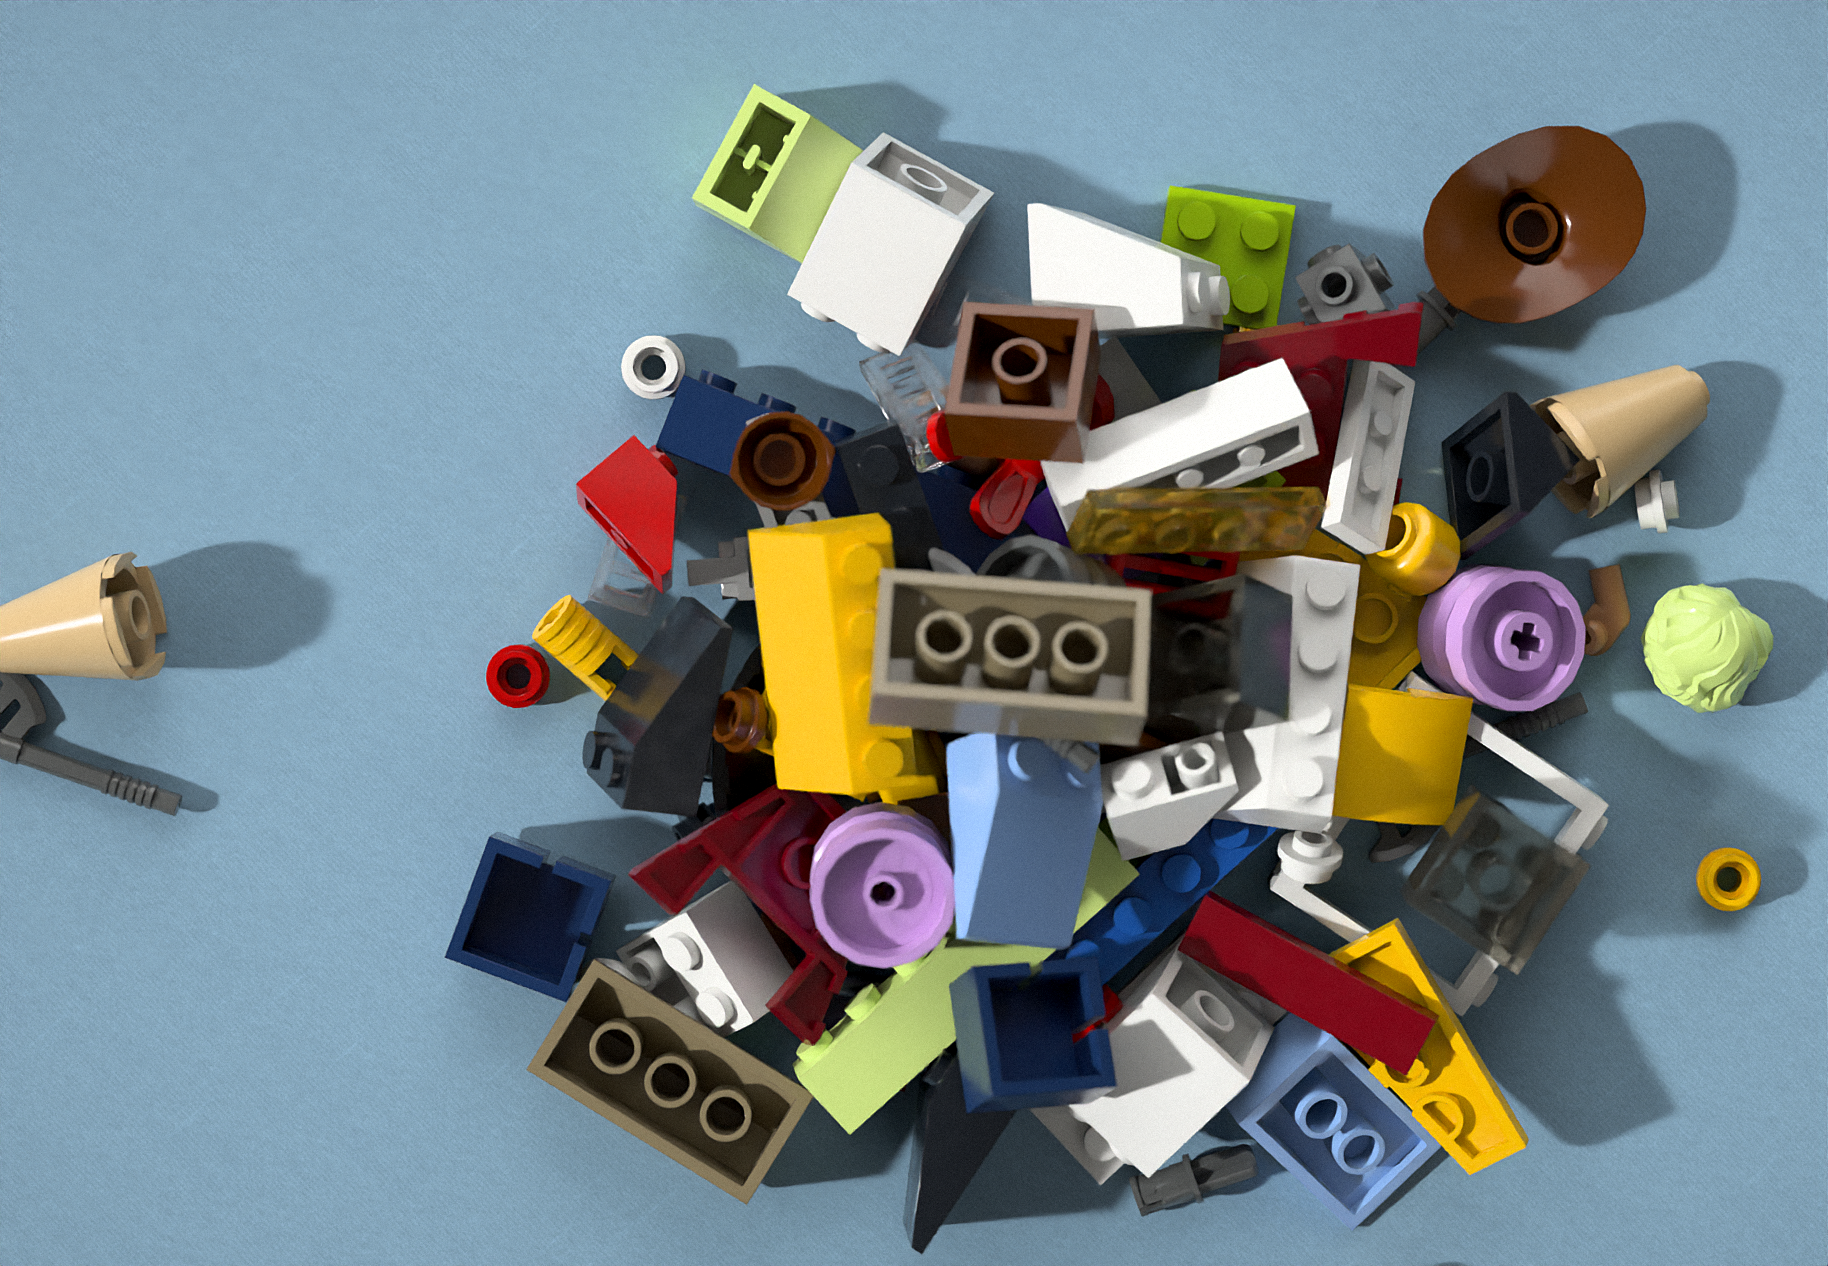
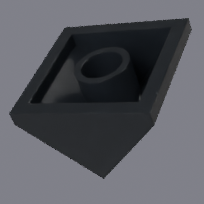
M1505 391L1441 442L1449 521L1460 540V560L1465 561L1531 513L1580 460L1516 392Z

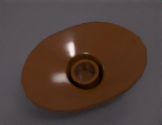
M1544 126L1516 134L1471 158L1452 173L1433 198L1422 230L1425 265L1440 294L1454 308L1476 320L1494 324H1522L1554 315L1601 290L1619 275L1631 260L1644 231L1646 202L1643 182L1630 156L1604 134L1581 126Z

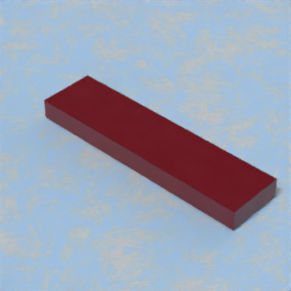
M1211 890L1205 895L1177 949L1405 1076L1410 1071L1439 1017L1438 1014Z

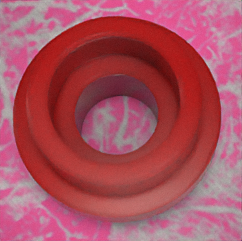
M521 644L510 645L499 650L490 660L486 671V682L490 693L498 702L512 708H524L537 703L547 692L551 679L550 668L545 657L538 650ZM515 664L525 665L531 674L530 682L521 689L513 687L507 677L509 669Z

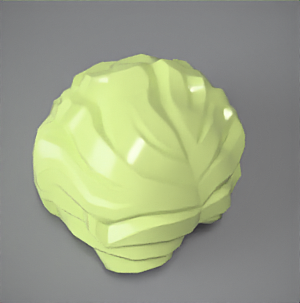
M1701 583L1695 586L1687 585L1672 589L1657 601L1654 613L1647 621L1640 639L1644 648V662L1652 673L1655 685L1660 688L1661 692L1682 705L1690 707L1697 713H1714L1729 709L1742 700L1747 686L1756 679L1773 649L1774 636L1768 623L1756 614L1751 613L1747 608L1741 606L1732 591L1725 587L1714 588Z

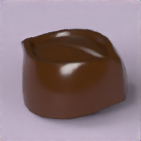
M771 412L755 419L744 428L737 441L729 473L730 477L748 498L760 506L774 510H794L807 505L820 494L828 481L833 458L837 451L836 447L822 431L801 414Z

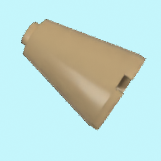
M1672 365L1545 397L1531 404L1530 407L1580 459L1551 490L1552 493L1574 514L1586 509L1588 510L1586 518H1593L1604 512L1706 420L1710 394L1703 379L1694 371L1688 372L1682 366Z
M133 552L114 554L1 605L0 672L135 681L158 675L165 662L166 652L155 653L156 635L167 633V626L161 594L148 566L135 567L131 561L137 555Z

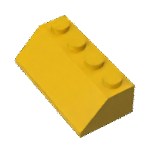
M878 513L747 530L777 787L788 790L853 795L918 785L912 728L868 724L881 568L895 570L890 525Z

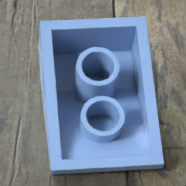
M974 733L946 744L957 939L1052 949L1070 947L1103 806L1100 758L1090 772L1086 774L1068 759H1063L1060 753H1055L1051 747H1047L1044 744L1045 742H1041L1035 737ZM1083 741L1085 744H1087L1089 747H1091L1093 750L1099 753L1098 742Z
M1290 1012L1275 1026L1250 1082L1225 1107L1250 1136L1353 1231L1442 1146L1412 1116L1413 1110L1390 1086L1386 1089L1368 1070L1370 1066L1349 1044L1341 1042L1333 1035Z

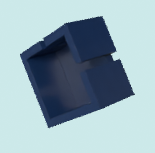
M497 831L488 838L445 958L567 1002L575 990L580 972L592 944V940L581 937V934L585 933L591 936L596 931L617 875L566 856L560 857L556 861L555 866L547 863L551 851Z
M1097 957L1041 961L1032 969H1030L1029 962L972 966L949 984L967 1114L1090 1104L1117 1087L1108 1028L1095 1029L1073 1044L1072 1034L1082 1032L1106 1016Z

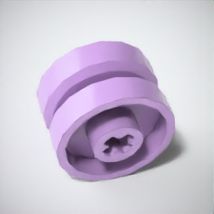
M1469 564L1456 570L1445 585L1428 595L1418 619L1417 648L1425 672L1441 691L1447 694L1472 697L1473 704L1488 705L1505 711H1534L1555 701L1574 681L1584 657L1586 627L1578 602L1562 582L1540 571L1513 569L1493 564Z
M879 802L852 808L829 824L814 849L810 871V901L816 926L830 946L857 964L881 968L912 963L935 948L952 924L955 910L954 871L948 843L933 822L907 806ZM884 882L881 888L874 887L875 884Z

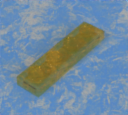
M1319 487L1088 489L1066 536L1074 554L1303 550L1327 508V504Z

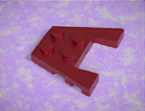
M1424 303L1399 304L1397 310L1369 315L1367 310L1344 314L1340 320L1306 325L1305 321L1224 335L1220 351L1218 382L1283 358L1310 411L1319 454L1276 470L1286 480L1278 488L1277 492L1322 512L1325 511L1341 428L1348 359L1415 367L1418 357ZM1403 478L1397 479L1393 505L1400 504Z
M776 783L635 866L627 875L668 914L678 915L717 868H719L807 953L805 959L765 1004V1007L804 1044L814 1046L821 1038L826 1026L822 1021L834 994H839L848 973L845 970V966L849 958L835 951L816 926L810 901V871L816 844L829 824L844 815L846 811L827 792L779 789ZM879 882L874 887L881 888L884 882Z

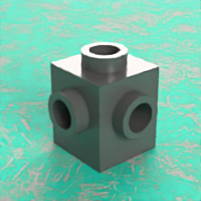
M1350 243L1343 248L1341 245H1333L1318 252L1308 261L1309 269L1295 277L1305 295L1297 300V304L1309 325L1340 320L1344 314L1367 310L1369 315L1396 310L1386 290L1394 286V283L1381 260L1375 253L1366 257L1365 254Z

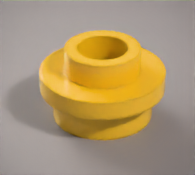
M1723 847L1713 850L1702 859L1696 872V886L1700 896L1710 906L1722 911H1736L1748 906L1756 898L1761 886V873L1756 861L1748 853L1732 847ZM1732 867L1736 871L1737 882L1732 889L1723 891L1717 884V875L1723 868Z

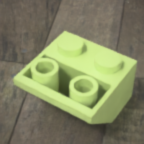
M754 84L692 199L697 207L802 264L851 163L863 150L812 115Z

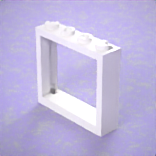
M1410 671L1405 676L1396 691L1407 692V688L1444 693L1413 671ZM1471 711L1468 735L1577 808L1455 984H1452L1428 968L1453 1011L1462 1017L1471 1004L1475 1007H1480L1490 996L1498 981V975L1493 972L1507 952L1516 955L1524 947L1535 928V924L1530 921L1531 917L1544 899L1552 903L1563 891L1572 873L1566 867L1580 847L1588 850L1599 839L1608 822V818L1603 816L1609 806L1600 796L1473 711ZM1331 816L1323 830L1328 832L1333 840H1336L1350 818ZM1281 859L1268 876L1267 882L1272 891L1349 942L1373 931L1305 886V883L1287 876L1281 868Z

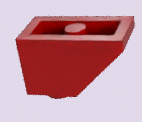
M633 435L576 483L577 501L581 508L663 595L673 584L678 504L677 480L674 477L678 475V470L660 448L652 445L647 449Z

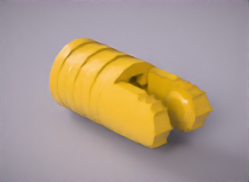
M571 595L561 598L540 620L532 634V639L604 701L608 699L616 685L609 679H603L595 671L604 663L611 652L621 660V665L629 670L639 656Z

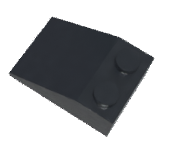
M682 596L598 711L595 730L589 731L585 737L582 759L583 765L587 769L586 773L623 810L696 817L733 628L694 597Z
M957 1040L946 1049L944 1048L921 1071L924 1075L919 1082L903 1224L911 1248L920 1254L924 1253L1017 1111L1005 1110L967 1114Z

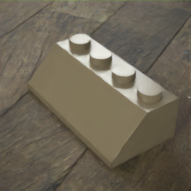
M881 568L868 724L1137 745L1146 717L1151 590Z
M595 958L526 1069L746 1205L814 1097L803 1085Z

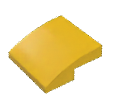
M1347 683L1331 816L1402 824L1451 825L1473 703L1472 697L1407 688V692Z

